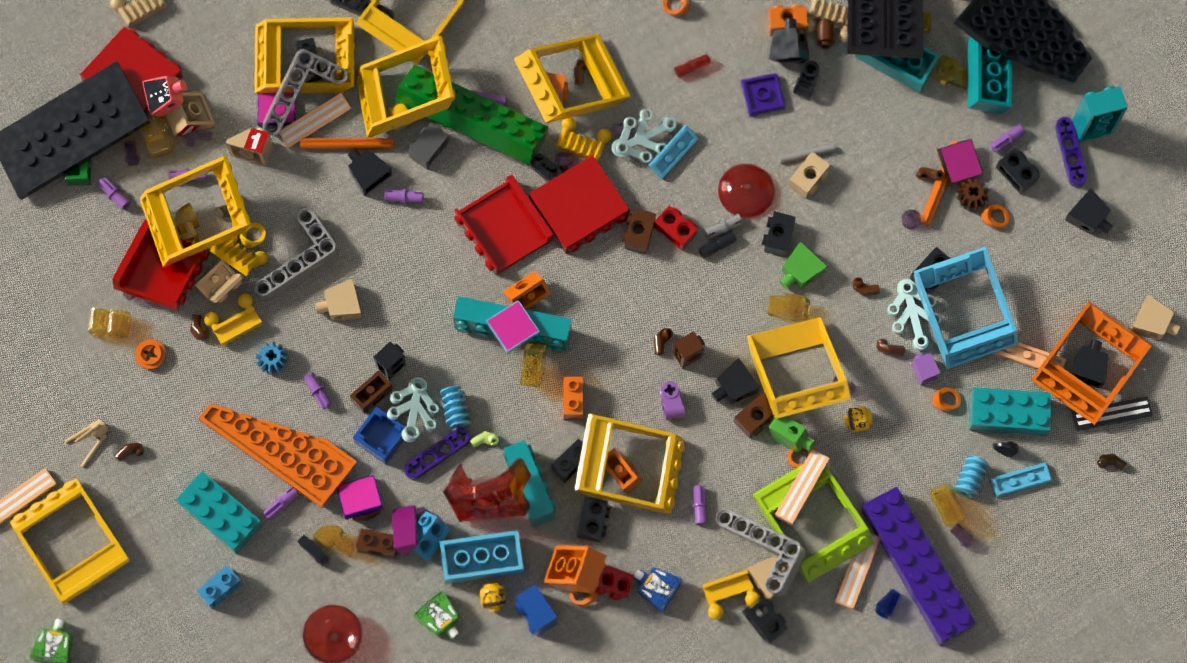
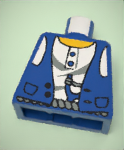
M653 567L649 574L638 569L634 575V580L642 584L638 593L661 614H663L683 581L682 578L656 567Z

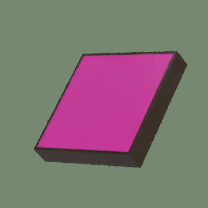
M972 138L937 149L948 185L983 174Z

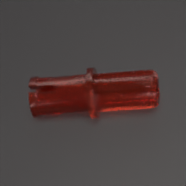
M704 54L693 60L688 59V62L674 67L676 76L680 78L691 72L695 73L697 69L711 63L710 57Z

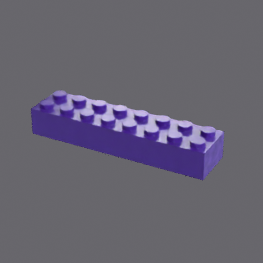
M898 487L864 503L861 511L875 535L879 537L880 544L938 645L973 628L976 621Z

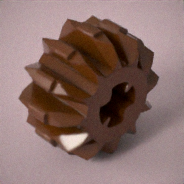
M970 178L967 179V183L961 182L960 188H957L956 191L959 194L956 199L961 201L960 206L967 205V211L970 210L971 206L975 211L978 209V206L983 207L985 205L984 202L988 200L986 195L988 189L983 188L985 184L981 183L979 185L978 179L972 182Z

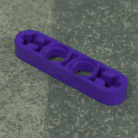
M1061 117L1055 125L1057 139L1069 183L1073 187L1079 188L1087 180L1084 162L1072 120L1068 117ZM1062 123H1064V125H1068L1066 129V135H1064V128L1060 127ZM1069 139L1073 141L1074 146L1071 148L1066 147L1064 140ZM1076 157L1078 164L1071 165L1068 158ZM1076 169H1078V177H1082L1080 182H1078L1077 179H1074V177L1076 176Z
M464 428L456 429L410 460L404 467L406 477L411 480L420 478L467 446L470 442L469 432ZM458 434H465V441L458 440L455 443L457 447L454 448L450 439L452 438L454 442L458 439ZM442 444H449L451 450L448 453H442L440 446ZM431 454L435 457L432 464L424 462L426 455ZM420 460L422 466L425 467V469L422 470V467L420 466L416 469L417 473L415 475L414 473L409 474V467L412 466L413 468H416L417 466H419V463L417 461Z

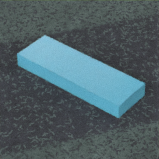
M684 125L648 166L660 179H663L699 138L687 125Z
M1045 462L993 477L990 481L997 498L1052 482V478Z

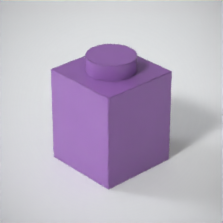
M921 353L914 357L911 366L920 385L939 377L940 371L931 353L926 355Z

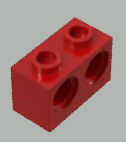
M668 206L654 221V228L683 251L696 237L697 225L690 219L686 220L677 208ZM672 218L675 222L668 224L665 222V219ZM687 230L689 234L683 236L679 233V231Z
M605 564L599 577L598 587L594 593L600 595L608 594L610 599L618 601L621 598H629L634 575Z

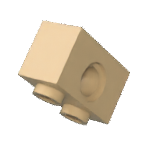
M811 152L789 179L788 186L806 199L809 194L813 195L817 191L818 183L821 180L824 182L829 176L830 164ZM806 174H813L815 178L809 179L806 177Z

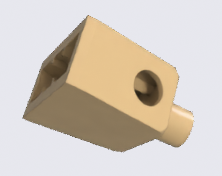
M353 279L326 289L324 291L326 300L315 303L317 314L329 311L332 321L362 318Z
M1148 295L1140 308L1131 330L1138 335L1161 340L1165 332L1176 336L1180 326L1170 322L1174 314L1172 310Z
M777 556L747 568L748 575L765 599L768 598L769 600L774 595L767 591L765 584L778 558ZM785 565L782 568V573L788 571L789 565ZM776 583L773 586V591L779 589L780 583Z

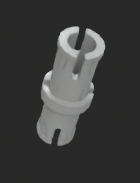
M736 214L726 220H719V223L705 228L704 232L707 233L705 234L707 239L711 240L720 234H727L729 230L743 225V221H740L742 220L740 215Z

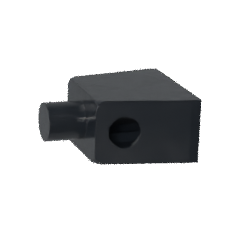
M786 18L785 29H776L774 31L769 60L778 63L809 60L807 33L805 30L796 28V19Z
M355 148L348 153V157L352 160V163L348 165L349 171L364 196L392 175L391 167L370 150L361 155Z
M1091 188L1065 218V221L1090 235L1097 228L1108 234L1114 226L1106 220L1111 210Z
M1091 340L1089 348L1081 347L1068 372L1085 384L1101 389L1106 381L1108 354L1100 352L1102 342Z
M738 358L717 377L716 385L718 389L712 392L711 395L717 403L726 397L730 404H734L757 394L760 386Z

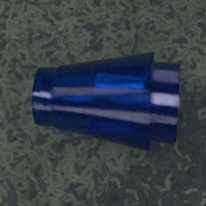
M891 589L876 603L875 613L884 619L892 616L901 596L900 593Z

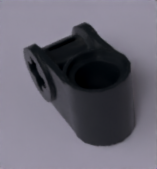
M807 61L803 65L793 90L794 94L799 93L811 99L820 69L815 61ZM813 69L815 73L808 74L806 70Z

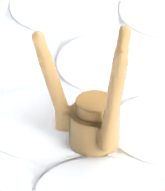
M100 419L65 440V443H69L76 439L75 443H78L90 434L95 439L99 437V440L81 464L82 468L85 467L100 444L108 437L105 433L109 429Z

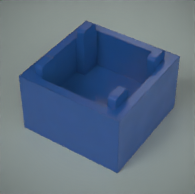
M376 407L353 436V439L358 446L386 465L403 443L402 431L405 427L396 420L389 419L385 412Z
M536 584L516 596V611L518 614L522 613L528 621L531 634L535 633L538 637L557 625V616Z

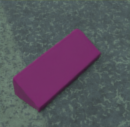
M415 505L392 510L393 546L403 556L418 546Z

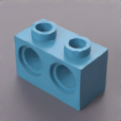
M425 512L417 523L418 546L411 551L429 561L439 547L440 541L444 540L451 529L437 516Z
M227 565L200 587L197 592L213 610L239 588L242 582Z

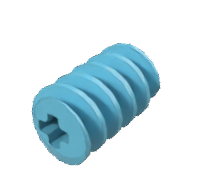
M452 386L440 391L441 396H443L442 403L445 404L443 409L447 411L444 415L447 418L446 425L449 426V429L462 428L471 424L470 421L465 420V418L469 417V413H463L464 410L468 409V406H462L466 399L460 398V396L465 394V391H459L461 386Z
M968 455L969 458L965 459L966 465L962 466L963 472H960V479H957V486L953 490L960 496L973 499L972 494L978 495V491L974 488H981L977 480H984L980 473L986 474L987 471L983 467H989L990 464L982 458Z

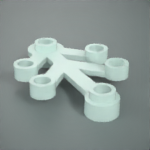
M644 109L640 112V120L634 137L628 140L631 128L636 126V119L627 117L624 120V128L620 139L615 140L612 144V152L617 157L630 155L640 159L643 163L650 162L652 159L650 152H640L631 147L638 144L659 154V147H665L666 144H657L647 139L663 131H673L677 125L676 120L673 117H664L660 121V125L644 132L647 121L652 118L651 110ZM645 111L648 113V118L644 117ZM629 119L632 120V126L628 125ZM668 121H671V122H672V126H671V127H668V125H667V122H668ZM621 144L624 146L623 151H620L619 146ZM644 154L648 155L647 160L643 159Z
M904 279L899 282L897 286L899 294L895 301L888 306L887 313L890 316H896L899 312V306L904 299L906 300L907 307L899 320L893 323L892 331L895 334L902 333L904 325L910 317L915 334L912 343L913 348L917 351H924L929 341L922 333L918 315L927 321L929 320L925 310L914 302L913 297L921 301L915 283L912 280ZM905 285L910 287L909 291L904 289ZM928 296V299H931L933 301V304L931 305V307L933 308L936 304V298L934 296ZM890 308H896V312H891ZM935 313V316L938 319V324H940L941 317L939 314ZM899 325L901 330H896L894 326ZM918 340H924V344H919Z
M421 377L411 379L407 388L401 391H394L390 396V401L393 404H399L404 397L412 394L410 401L397 407H391L387 412L389 419L396 420L400 414L410 410L407 426L402 431V437L406 442H413L419 436V430L415 426L417 413L424 422L423 428L425 431L432 432L436 427V422L430 416H435L439 411V407L426 393L427 382ZM420 398L423 400V402H424V403L426 404V406H427L426 411H425V409L423 408V406L421 405V403L419 402V401H420Z

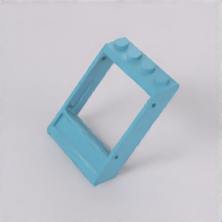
M986 247L914 271L916 288L947 369L1018 345L1017 329ZM986 268L1005 320L944 340L925 289Z

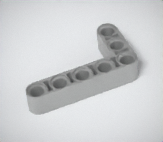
M300 49L297 51L264 118L263 129L267 130V124L273 121L276 122L277 126L273 131L267 130L268 133L273 136L280 132L309 71L337 84H342L347 80V71L340 65L309 50ZM304 53L308 54L309 60L306 63H301L300 56ZM319 62L326 63V68L323 71L317 70ZM296 70L300 71L301 77L298 80H293L291 77L292 73ZM336 70H342L343 76L340 79L334 78ZM292 88V95L285 97L283 95L284 89ZM284 105V112L277 114L275 112L276 106Z
M304 208L300 210L298 221L305 234L313 243V246L255 284L254 290L261 301L271 300L336 257L337 248L334 240L311 209ZM306 216L312 218L309 222L302 221ZM316 231L322 232V235L319 237H314L313 233H315ZM326 246L333 247L329 252L323 251ZM311 256L317 258L314 262L307 261ZM294 267L301 268L297 273L291 271ZM279 277L285 278L282 283L275 282ZM263 287L269 288L268 292L264 294L259 293V291Z
M727 509L720 510L716 514V522L722 528L779 555L766 580L765 586L767 591L775 597H783L787 593L805 557V549L795 540ZM730 516V521L724 524V519ZM747 524V528L744 531H740L741 526ZM760 532H764L763 537L761 539H757V535ZM781 539L780 545L774 547V542ZM798 547L797 553L791 555V550ZM785 565H789L788 571L782 573V568ZM776 583H780L779 589L773 591V586Z

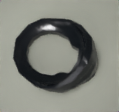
M1012 441L993 443L992 445L994 450L1010 458L1015 456L1019 450L1018 444Z

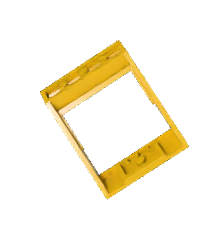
M372 0L356 22L358 26L396 52L424 42L423 39L378 10L376 7L381 0ZM456 0L458 3L432 38L443 34L467 0ZM427 54L413 59L411 62L418 65L425 59Z
M354 18L266 19L258 23L255 27V93H277L281 85V29L336 28V64L347 71V80L342 84L303 83L299 93H343L354 87ZM336 70V79H340L343 76L342 70ZM290 87L284 89V93L293 92V89Z
M599 33L532 48L514 58L546 123L615 107L632 97ZM578 49L603 100L564 109L539 57Z
M442 36L431 38L360 67L356 80L367 138H372L449 108L451 102L455 99V90L452 89V75L449 74V60L446 59V46L443 44ZM428 54L431 58L438 93L437 99L388 117L380 72Z
M222 156L149 188L140 197L163 267L240 235L251 225L250 216L246 213L244 199L240 196L238 182L234 179L232 165L228 162L227 156ZM213 171L225 199L233 228L184 249L164 192Z
M588 414L575 490L583 495L671 514L672 508L675 505L674 496L675 490L678 487L677 478L678 472L681 469V455L685 447L684 439L674 433ZM612 428L666 440L662 474L655 503L601 491Z
M77 478L73 481H68L61 489L51 492L47 498L41 502L34 503L30 509L24 513L17 514L10 521L14 531L62 605L130 562L123 548ZM83 495L94 512V517L111 543L58 578L53 579L39 555L35 554L23 534L35 524Z

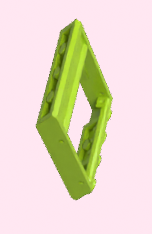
M803 465L753 494L759 510L773 531L784 536L785 534L773 518V515L776 514ZM827 466L812 492L828 483L858 528L802 561L799 571L807 583L812 582L875 544L868 527ZM792 549L791 555L796 554L795 550Z

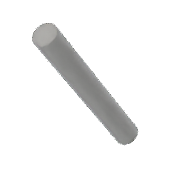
M834 144L782 155L779 156V162L785 163L807 158L811 152L816 155L834 152L835 147Z

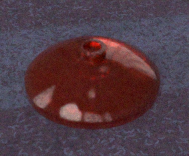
M744 163L729 168L719 181L718 196L722 206L733 215L739 214L741 218H752L761 215L770 207L774 198V183L770 175L764 169L754 164ZM749 184L750 188L746 189L744 185Z
M326 605L318 608L308 617L303 628V642L306 650L314 659L321 663H343L349 660L358 651L362 642L363 632L359 619L351 610L340 605ZM337 634V639L331 640L330 636Z

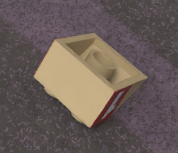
M182 92L183 104L166 115L174 137L190 136L215 125L202 92Z
M250 128L226 141L231 156L267 166L273 149V143L267 130Z

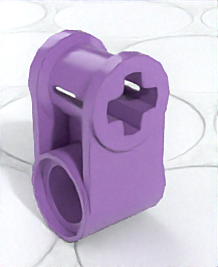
M672 381L664 383L660 396L665 420L685 417L684 405L677 384ZM667 388L673 391L672 395L666 392Z

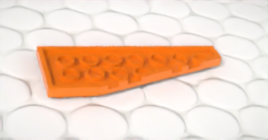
M210 403L199 417V421L321 509L358 464L355 459L327 439L291 430L289 427L263 419L259 420L250 415H243Z

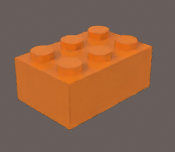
M556 546L544 583L561 591L594 593L598 587L601 572L605 567L607 555L587 546Z

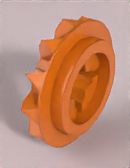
M145 340L135 350V359L144 369L153 370L156 367H160L165 361V348L157 340ZM154 349L156 357H151L147 360L148 356L144 352L150 353Z

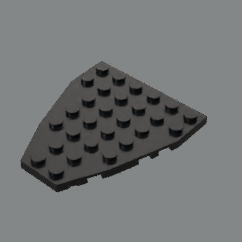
M972 0L953 23L983 47L1035 71L1071 83L1078 79L1093 59L1084 48L1082 41L1075 39L1072 34L1074 29L1057 8L1054 9L1048 4V0Z

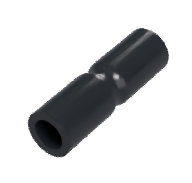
M730 231L698 250L702 258L705 259L719 251V249H723L736 242L737 239L734 233Z

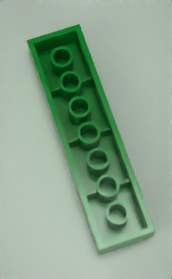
M414 64L399 84L395 102L404 104L408 109H412L437 99L438 93L434 73ZM452 82V89L455 90L454 101L451 102L448 109L427 117L529 165L545 142L548 126Z

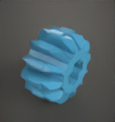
M272 341L271 346H269L265 342V349L262 347L258 348L260 353L255 356L258 359L256 363L258 366H262L261 370L263 372L268 370L269 374H272L275 369L277 373H280L279 367L286 368L284 362L289 361V358L285 356L288 352L286 349H283L282 344L276 346L275 341ZM271 355H275L276 359L273 358L274 360L270 361L268 357L271 358Z

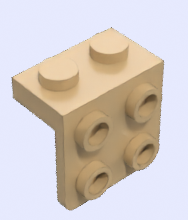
M221 259L194 286L209 302L221 303L228 297L227 293L232 288L235 290L242 284L243 276L242 274L235 273Z

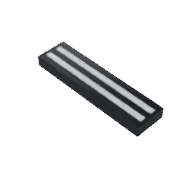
M1148 396L1110 404L1095 425L1077 412H1072L1077 431L1153 415Z

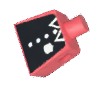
M162 76L142 81L150 115L163 117L183 104L182 92L188 88L184 80L179 81L177 77Z

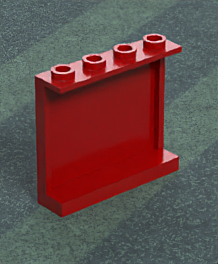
M124 26L80 73V77L84 81L117 61L146 112L148 104L142 81L162 76H179L182 78V68L175 61L170 62L166 54L161 50L157 52L148 40L145 39L143 41L139 38L140 35L131 28L129 30Z
M593 155L529 193L530 201L537 207L564 247L565 254L577 251L581 244L585 242L590 243L596 238V235L611 230L614 224L623 223L628 219L630 211Z
M513 174L506 177L505 183L461 210L455 209L456 216H454L456 223L464 227L466 230L464 232L465 236L469 241L474 242L476 245L474 247L475 251L480 257L483 255L486 260L484 263L490 272L493 271L495 275L500 274L553 241L552 231Z
M144 219L112 278L113 289L178 311L180 305L183 306L186 301L188 290H192L196 275H200L203 261H207L209 258L210 250L207 248L163 267L148 222ZM180 238L184 249L195 244Z

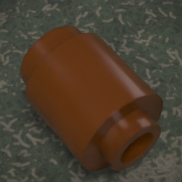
M821 20L816 27V44L823 49L831 48L835 44V26L831 20Z

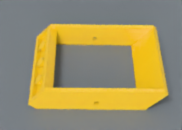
M821 317L747 336L753 363L776 419L851 399L846 377ZM823 344L838 381L774 397L760 360Z

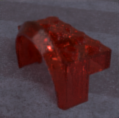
M517 458L499 476L484 483L470 486L472 478L468 479L463 470V465L459 464L443 493L459 522L525 517L531 506L523 490L532 475L524 460Z

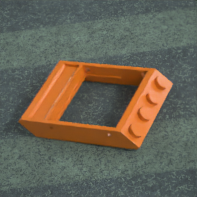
M1088 301L1031 381L1095 425L1149 351L1152 344ZM1078 322L1135 361L1126 376L1123 375L1107 398L1052 361L1068 340V335Z

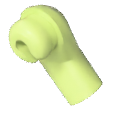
M483 431L469 441L476 448L482 443L495 446L498 444L499 438L495 433Z

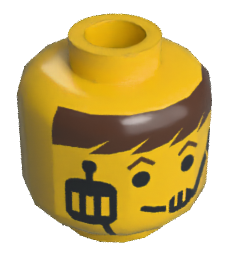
M865 406L849 408L847 415L844 416L845 426L850 427L852 432L869 430L870 425L873 424L871 410H867Z
M499 582L485 584L484 588L480 590L482 607L489 608V612L500 611L501 606L507 603L505 587L499 585Z

